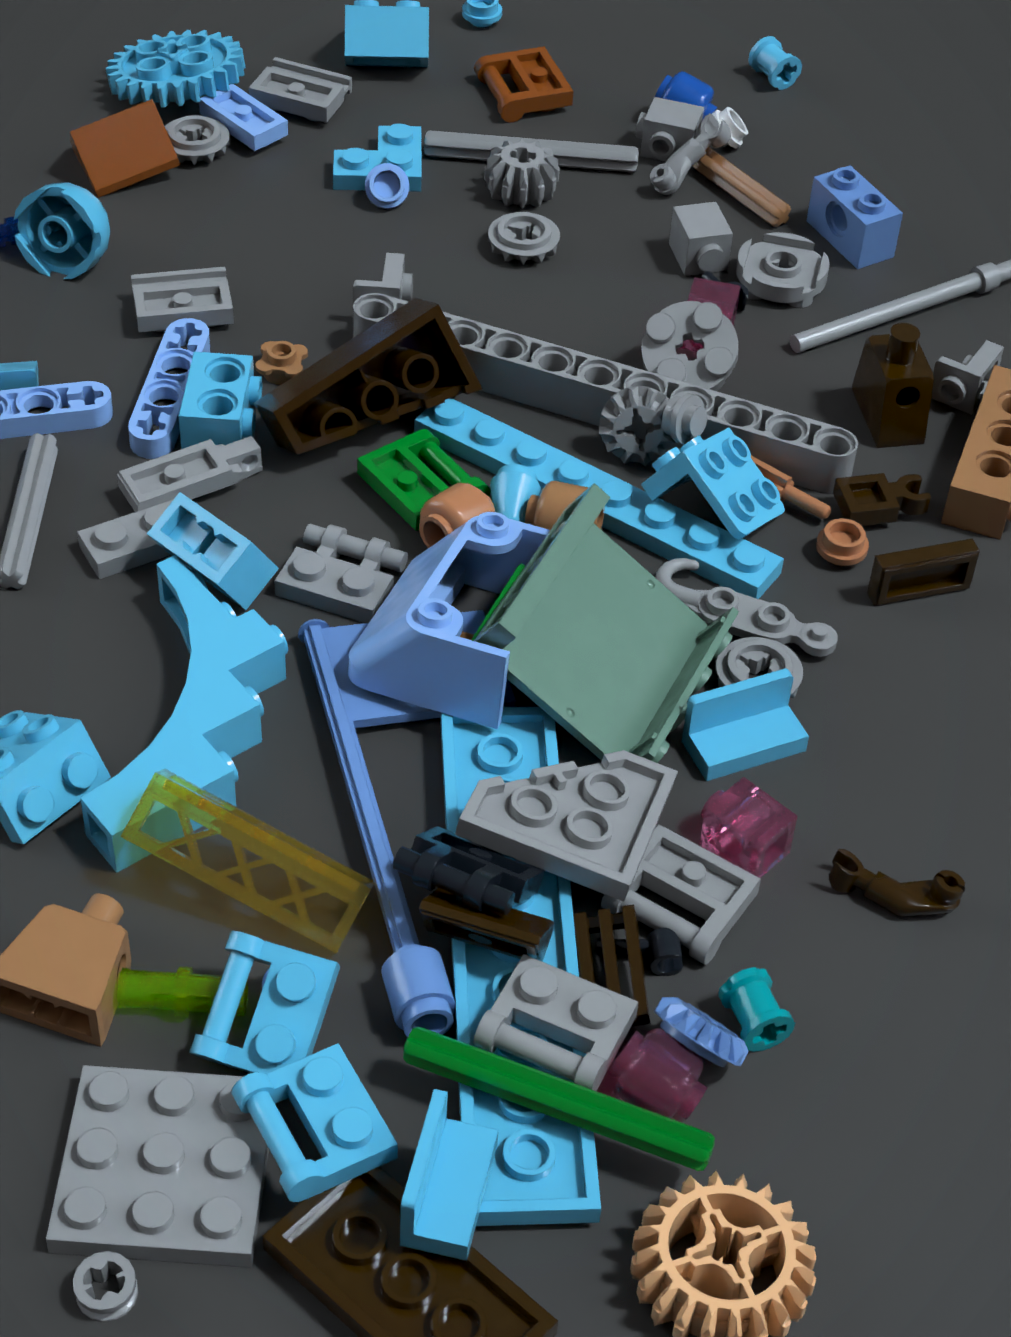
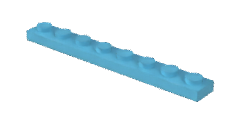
M453 398L445 399V403L426 409L414 420V432L428 429L439 439L440 448L495 475L505 465L519 464L535 472L541 491L550 481H559L588 488L595 483L610 496L605 505L603 528L667 560L675 558L696 560L699 563V568L690 571L722 587H728L738 593L759 599L782 572L784 558L743 538L740 540L735 539L728 531L660 498L652 501L646 491Z

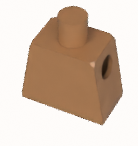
M97 893L91 896L81 913L56 904L44 906L0 955V1013L102 1047L122 995L132 962L128 932L118 925L124 914L120 903L108 895Z

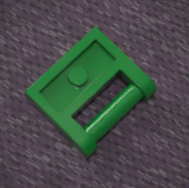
M428 429L418 430L357 458V474L415 531L419 530L420 512L425 502L449 488L423 462L426 461L451 486L457 483H468L480 489L488 497H490L491 493L490 487L479 477H471L439 447V439Z

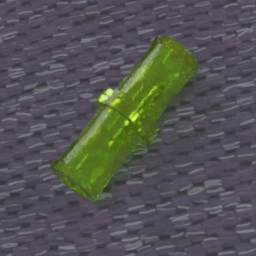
M179 966L177 972L133 970L123 967L118 981V1007L122 1009L131 1007L174 1010L175 1017L187 1018L190 1011L210 1013L222 975L195 974L192 967ZM249 978L247 979L236 1012L238 1016H245L247 1010Z

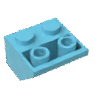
M355 0L354 5H345V65L428 67L429 7H420V2L412 0L397 1L396 6H379V2L376 0Z

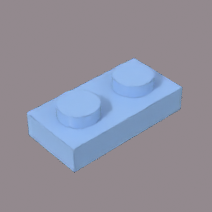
M234 84L229 85L230 90L228 91L217 90L216 97L204 96L200 98L199 107L201 115L223 123L229 130V134L254 151L267 147L269 144L288 135L287 119Z

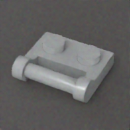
M658 825L653 832L625 901L623 902L604 894L601 907L604 909L610 908L611 913L614 914L623 912L622 906L634 904L639 922L654 930L659 928L673 930L679 937L680 944L690 949L689 956L707 965L715 956L722 940L757 896L761 879L673 831ZM642 885L703 918L706 922L700 928L636 893V890Z
M523 954L491 1010H487L480 1020L473 1043L475 1046L491 1053L498 1048L574 1081L575 1084L597 1091L637 1016L639 1002ZM512 1022L584 1052L586 1055L582 1057L510 1025Z

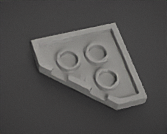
M622 750L604 754L601 763L577 767L574 761L532 769L529 778L505 783L501 776L479 780L459 818L455 835L624 902L672 790L678 771Z

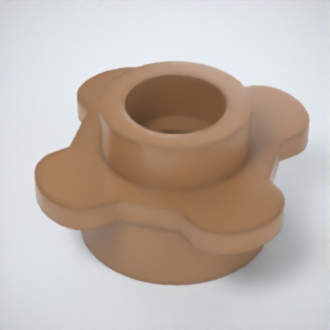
M288 341L265 342L261 345L262 358L256 361L255 367L256 371L262 374L267 381L276 385H282L303 371L301 363L303 359L308 357V349L304 345H293Z

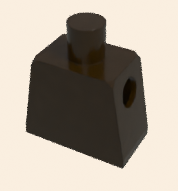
M897 323L891 327L890 334L872 335L866 339L853 380L852 391L877 448L921 445L925 443L934 377L933 371L919 344L920 330L909 323Z

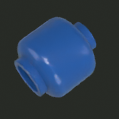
M683 71L678 72L674 77L667 75L654 96L704 107L703 119L718 108L711 104L714 97L713 88Z

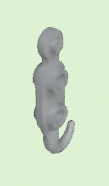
M675 558L663 563L657 569L655 578L708 625L734 607L739 613L728 630L732 635L742 638L763 637L782 644L795 643L806 653L818 657L827 656L836 649L838 635L831 626L820 622L801 623L786 606L780 603L757 599L738 593L728 587L721 586L711 590H694L673 582L671 577L677 571L697 570L699 563L696 560Z

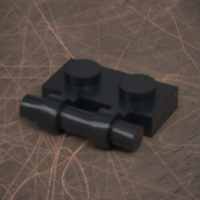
M439 826L416 835L412 848L409 849L402 846L398 850L393 862V869L411 876L414 885L429 891L438 887L462 897L464 906L479 912L488 908L502 915H507L515 903L519 904L538 893L545 870L456 836L454 832Z

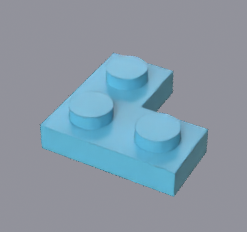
M406 124L378 126V150H364L361 148L334 150L333 190H365V180L371 169L379 164L391 163L399 166L406 173L409 180V191L421 192V126H408Z

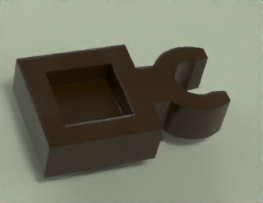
M884 473L836 478L833 495L843 517L856 521L861 526L897 522L899 511L908 515L924 514L928 511L931 499L929 493L919 494L922 478L916 474L904 475L897 482L888 483Z

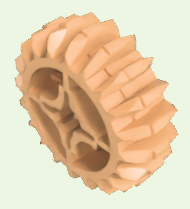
M717 1171L709 1177L708 1184L704 1187L689 1175L682 1184L681 1193L666 1186L664 1192L660 1194L659 1204H649L643 1213L642 1226H639V1229L634 1233L632 1249L635 1255L632 1256L630 1270L633 1279L639 1280L636 1292L639 1303L653 1304L651 1318L653 1319L654 1326L673 1321V1337H687L689 1334L697 1337H768V1335L784 1337L789 1332L791 1321L798 1322L803 1317L808 1304L806 1299L812 1295L816 1283L815 1272L812 1271L816 1262L815 1247L806 1244L809 1235L807 1222L791 1221L794 1212L791 1201L776 1205L771 1203L772 1192L769 1184L755 1193L747 1189L748 1185L744 1173L736 1179L734 1186L724 1185ZM693 1232L696 1237L695 1246L686 1249L684 1257L672 1260L669 1250L679 1239ZM773 1265L776 1281L766 1290L755 1295L751 1288L753 1278L760 1275L761 1268Z

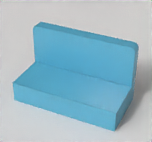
M787 668L689 697L682 743L706 781L806 751L809 735L788 705L794 677Z
M434 1089L401 1201L400 1246L467 1261L498 1144L499 1130L448 1119V1092Z

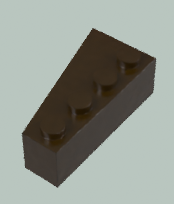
M414 298L254 402V405L277 445L298 455L357 434V431L378 423L383 425L400 419V415L423 407L428 409L445 403V399L462 393L470 394L483 388L439 304Z

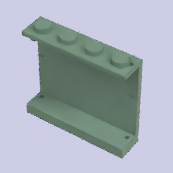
M594 483L564 509L474 641L510 651L507 679L600 760L603 759L604 754L625 750L658 763L670 746L665 741L667 735L685 720L689 697L700 690L712 674V670L708 667L710 661L720 655L730 643L732 635L728 630L739 611L732 607L709 625L594 524V521L610 499V496Z

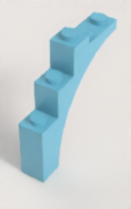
M175 555L156 565L160 603L179 627L190 654L186 684L172 716L151 744L119 774L80 798L85 834L116 873L237 808L235 782L238 781L239 776L231 758L262 742L261 717L264 715V707L258 694L286 680L285 655L288 653V644L281 630L276 625H269L254 609L237 617L228 603H220L213 596L202 576L195 570L190 571Z

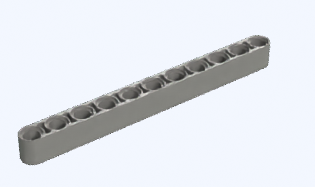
M369 293L357 298L353 304V338L408 303V301L379 293ZM443 312L483 388L479 391L599 426L600 415L606 402L622 389L633 386L650 387L660 391L669 399L674 396L690 393L698 395L702 399L707 412V424L700 435L703 440L730 428L735 436L741 438L746 443L753 457L792 477L791 481L794 482V485L821 493L833 494L836 478L852 476L858 440L854 434L844 428ZM635 408L632 424L624 427L626 431H634L637 438L644 440L646 429L652 428L654 425L652 423H644L642 417L638 414V408ZM674 443L671 448L677 447L679 449L684 444Z

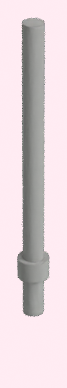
M1011 260L996 265L991 262L972 268L970 273L965 276L791 335V348L795 353H800L974 291L982 294L997 289L1001 282L1011 279Z

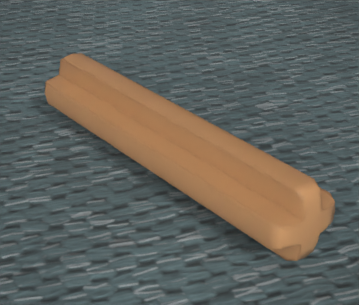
M710 147L705 150L707 153L692 165L695 170L771 226L779 227L782 223L786 224L789 220L788 215L791 211L789 204Z

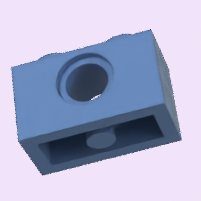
M851 165L814 176L806 221L856 269L893 258L903 212Z

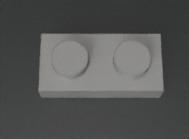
M173 500L77 531L79 547L99 579L170 555L148 536L147 532Z

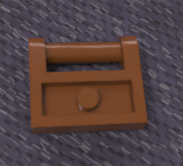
M545 46L486 55L479 58L474 65L476 76L489 87L498 102L497 110L506 122L518 121L524 113L535 111L548 112L556 108L572 106L573 89ZM510 74L520 92L511 93L501 75Z

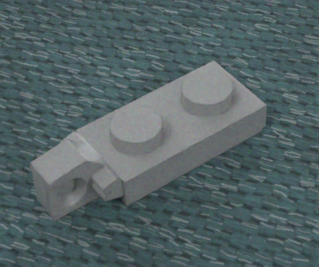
M252 436L227 445H215L209 439L119 471L117 474L118 486L134 512L173 500L179 492L192 500L234 485L262 471L261 448Z

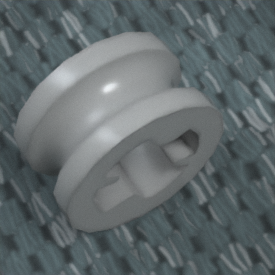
M110 1251L94 1253L84 1259L75 1271L73 1290L76 1302L82 1313L90 1319L101 1322L117 1320L126 1315L135 1305L138 1296L135 1270L130 1261L121 1254ZM110 1275H116L118 1287L121 1291L118 1294L107 1291L101 1300L95 1299L91 1284L93 1280L104 1283Z

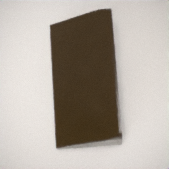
M437 888L425 897L419 907L427 931L521 959L523 954L543 962L554 930V922L552 920L511 908L507 915H502L488 908H485L482 912L464 906L462 897Z

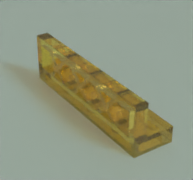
M167 769L154 773L121 835L127 841L335 953L338 952L375 884L371 879ZM156 801L178 812L184 832L183 837L161 842L141 831ZM190 819L208 829L194 833ZM215 834L229 839L232 842L238 865L220 871H215L205 866L202 862L196 840ZM187 843L191 857L172 847ZM243 848L262 858L247 862ZM270 863L279 866L286 871L292 894L273 900H268L257 894L250 869ZM241 872L245 887L226 876ZM297 877L316 887L301 891ZM327 892L349 904L333 934L310 922L304 898ZM295 901L299 916L281 907V905Z

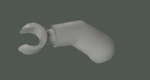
M712 114L706 115L700 125L701 133L695 139L691 137L668 158L665 164H659L652 169L650 180L656 191L663 195L676 193L691 166L707 153L705 150L710 145L714 148H719L730 141L731 131L723 119L719 127L718 121Z

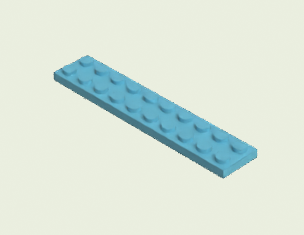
M503 707L502 720L498 729L441 713L446 830L456 832L459 818L479 780L501 776L506 783L529 778L532 769L559 764L555 720L540 707ZM545 871L538 893L519 904L515 903L512 908L550 919L554 922V930L543 962L579 977L570 880ZM451 938L454 1000L456 1003V1040L477 1047L473 1041L479 1022L485 1012L491 1010L520 959ZM512 1022L510 1025L582 1057L586 1055L584 1052ZM498 1048L493 1052V1054L574 1083V1081ZM458 1082L460 1121L499 1130L498 1144L476 1226L599 1223L601 1201L594 1132Z

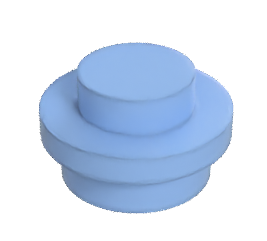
M391 163L379 164L371 169L366 177V195L379 208H396L408 196V177L397 165Z

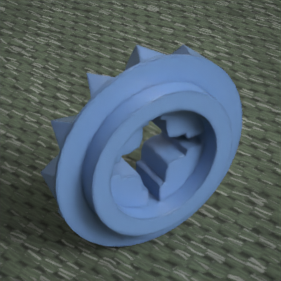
M662 997L654 1009V1012L663 1019L660 1027L690 1050L721 1067H725L727 1062L736 1066L742 1065L749 1052L745 1042L737 1034L711 1018L708 1014L698 1010L690 1003L682 1001L678 997Z

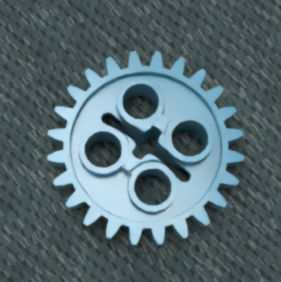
M186 30L182 35H176L174 31H170L166 37L154 34L152 35L153 40L138 39V45L123 46L124 52L113 53L114 59L108 60V67H106L109 87L113 95L118 94L119 100L129 99V103L133 105L141 101L146 102L153 99L154 103L160 102L161 108L166 107L170 102H176L178 106H183L185 100L189 99L198 103L201 101L200 96L204 95L216 97V90L228 91L230 90L229 84H238L239 77L245 75L244 68H246L243 49L240 48L239 41L233 42L232 36L222 38L221 32L208 36L207 30H202L197 34H191V30Z

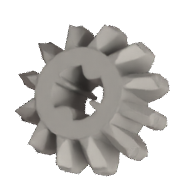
M521 138L520 142L512 143L507 140L503 142L502 147L491 148V153L487 158V165L484 170V180L486 181V188L490 190L491 198L503 200L504 206L516 204L523 209L525 205L531 204L535 207H540L542 201L553 198L557 182H559L560 168L558 167V159L553 157V149L540 147L539 141L526 143Z

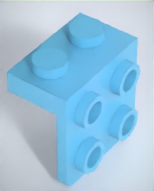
M730 428L705 440L699 435L681 448L675 447L652 463L656 472L641 483V486L653 501L693 480L726 529L738 540L777 518L785 511L777 487L772 481L763 476L751 459V453L746 443L741 438L735 436Z
M22 710L10 712L0 718V822L11 842L24 845L80 802L82 796L111 778L80 719L58 717L52 714L28 713Z

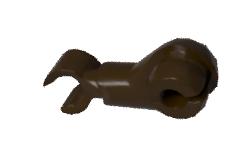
M846 849L837 850L832 860L833 867L829 873V882L836 891L848 893L857 887L865 892L864 897L900 917L951 913L959 906L960 898L965 891L963 878L954 871L942 870L935 875L933 880L900 883L880 871L874 874L865 869L861 861Z

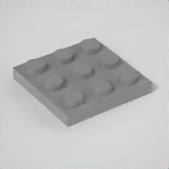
M83 1065L46 1236L48 1253L91 1256L94 1253L110 1251L119 1253L127 1259L252 1268L269 1148L250 1113L241 1112L231 1093L235 1083L244 1076Z

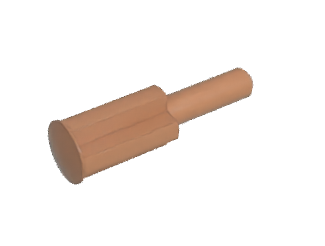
M751 455V459L763 476L772 481L777 487L782 503L786 499L822 520L828 518L831 513L829 505L794 487V482L791 481L792 477Z

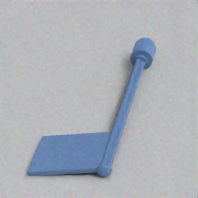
M483 610L460 612L463 616L462 631L475 634L485 619ZM311 619L300 626L298 637L301 642L305 643L393 948L394 953L384 962L381 969L396 1025L404 1030L407 1037L414 1027H422L443 1035L452 1027L454 1022L453 1014L456 1010L454 996L440 953L432 947L419 945L398 871L393 869L394 857L355 728L441 718V712L367 691L351 682L348 677L349 652L369 623L329 627L321 619ZM507 679L503 707H515L516 699Z

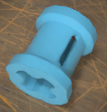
M767 36L757 41L752 47L748 58L749 65L756 72H764L773 87L779 90L787 89L795 83L801 74V60L792 54L785 53L782 50L781 43L775 37Z

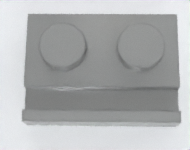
M275 57L273 59V66H267L250 85L249 95L273 111H284L303 116L310 121L327 123L344 102V95H350L352 92V77Z
M225 267L131 275L138 332L166 331L172 322L183 318L201 320L208 327L234 324L233 305Z

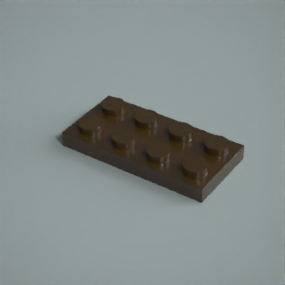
M380 1166L301 1201L262 1236L263 1249L358 1337H555L557 1334L558 1320L472 1246L470 1247L467 1261L400 1246L401 1201L405 1188Z

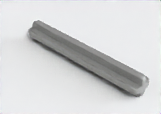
M36 433L29 439L0 554V586L5 589L8 587L20 589L27 582L58 453V448L56 447L57 440L51 434L43 436Z

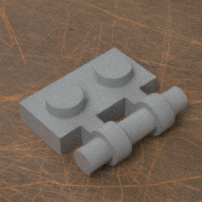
M310 523L305 529L303 542L318 547L316 552L296 546L274 580L275 596L362 623H369L394 587V576L383 573V569L387 568L403 572L407 564L408 553L391 548L390 542L373 537L370 541L347 535L345 528L330 524L327 528ZM344 555L361 560L362 562L360 565L340 560L339 557Z

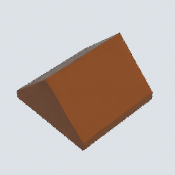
M153 99L70 131L72 149L98 198L180 165Z

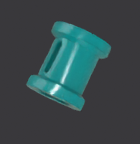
M756 967L747 968L733 974L719 988L718 997L723 1006L733 1010L742 1027L740 1039L745 1042L747 1049L752 1052L767 1050L780 1044L790 1036L795 1027V1022L790 1012L780 1009L770 990L773 981L767 970Z

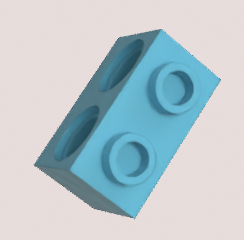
M208 352L193 353L179 412L181 449L209 439L215 445H227L250 436L254 438L256 410L252 406H255L254 402L262 398L263 383L262 376H254L253 356Z
M181 492L178 493L147 532V535L171 556L175 555L189 570L197 571L207 583L245 610L248 609L279 569L250 540Z

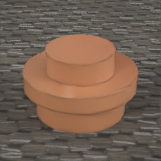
M839 518L827 523L825 528L820 531L817 537L816 548L818 553L828 562L839 566H849L865 559L868 553L869 542L864 528L859 523L850 519Z

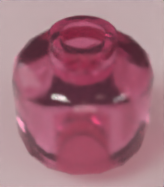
M659 1028L648 1031L644 1036L635 1031L608 1071V1074L615 1078L612 1091L616 1099L668 1118H672L677 1113L686 1120L707 1090V1087L698 1081L703 1071L702 1058Z

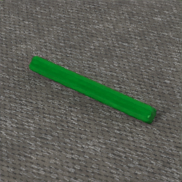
M414 1027L406 1039L403 1049V1060L410 1065L696 1171H703L712 1156L715 1137L704 1130L422 1027Z

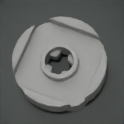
M772 232L764 234L763 242L751 245L752 239H750L741 246L738 253L736 275L741 284L748 289L749 299H765L773 302L788 303L796 308H804L812 304L814 296L821 293L827 283L830 265L829 258L825 252H823L822 257L815 252V243L805 237L791 233Z
M678 302L662 309L647 322L641 346L645 371L718 391L725 384V380L730 376L738 361V337L733 324L722 313L720 307L711 302ZM685 340H693L694 343H700L703 346V349L697 351V359L688 360L686 354H677L676 349L682 347Z

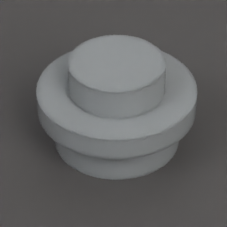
M687 393L682 396H674L666 404L662 416V427L665 434L671 436L676 443L685 445L693 438L701 435L706 427L707 412L702 399L698 395Z

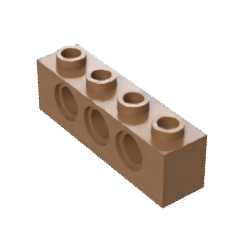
M994 365L951 482L941 523L1000 540L1006 521H1011V369Z

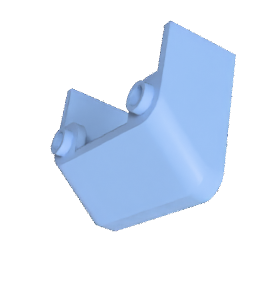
M485 512L471 518L416 556L351 648L348 663V677L351 682L367 691L498 729L502 720L510 651L460 637L463 629V616L451 604L464 584L501 594L516 568L520 564L526 565L550 530L509 519L501 513Z

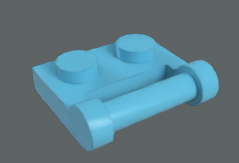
M231 930L225 950L230 952L221 981L202 1035L195 1034L189 1053L248 1073L263 1072L265 1074L312 1055L340 965L332 960L264 941L247 933ZM253 961L270 965L243 1048L230 1045L226 1041Z
M339 1043L270 1073H250L237 1081L232 1088L231 1093L241 1112L250 1113L282 1172L279 1182L289 1201L301 1202L398 1158V1143ZM289 1098L322 1159L317 1161L305 1159L275 1103Z

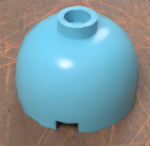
M69 182L48 184L24 197L15 210L14 220L18 218L19 233L15 235L16 244L25 260L43 275L50 277L51 271L67 275L64 279H73L94 267L108 248L110 237L108 214L100 200L85 188Z

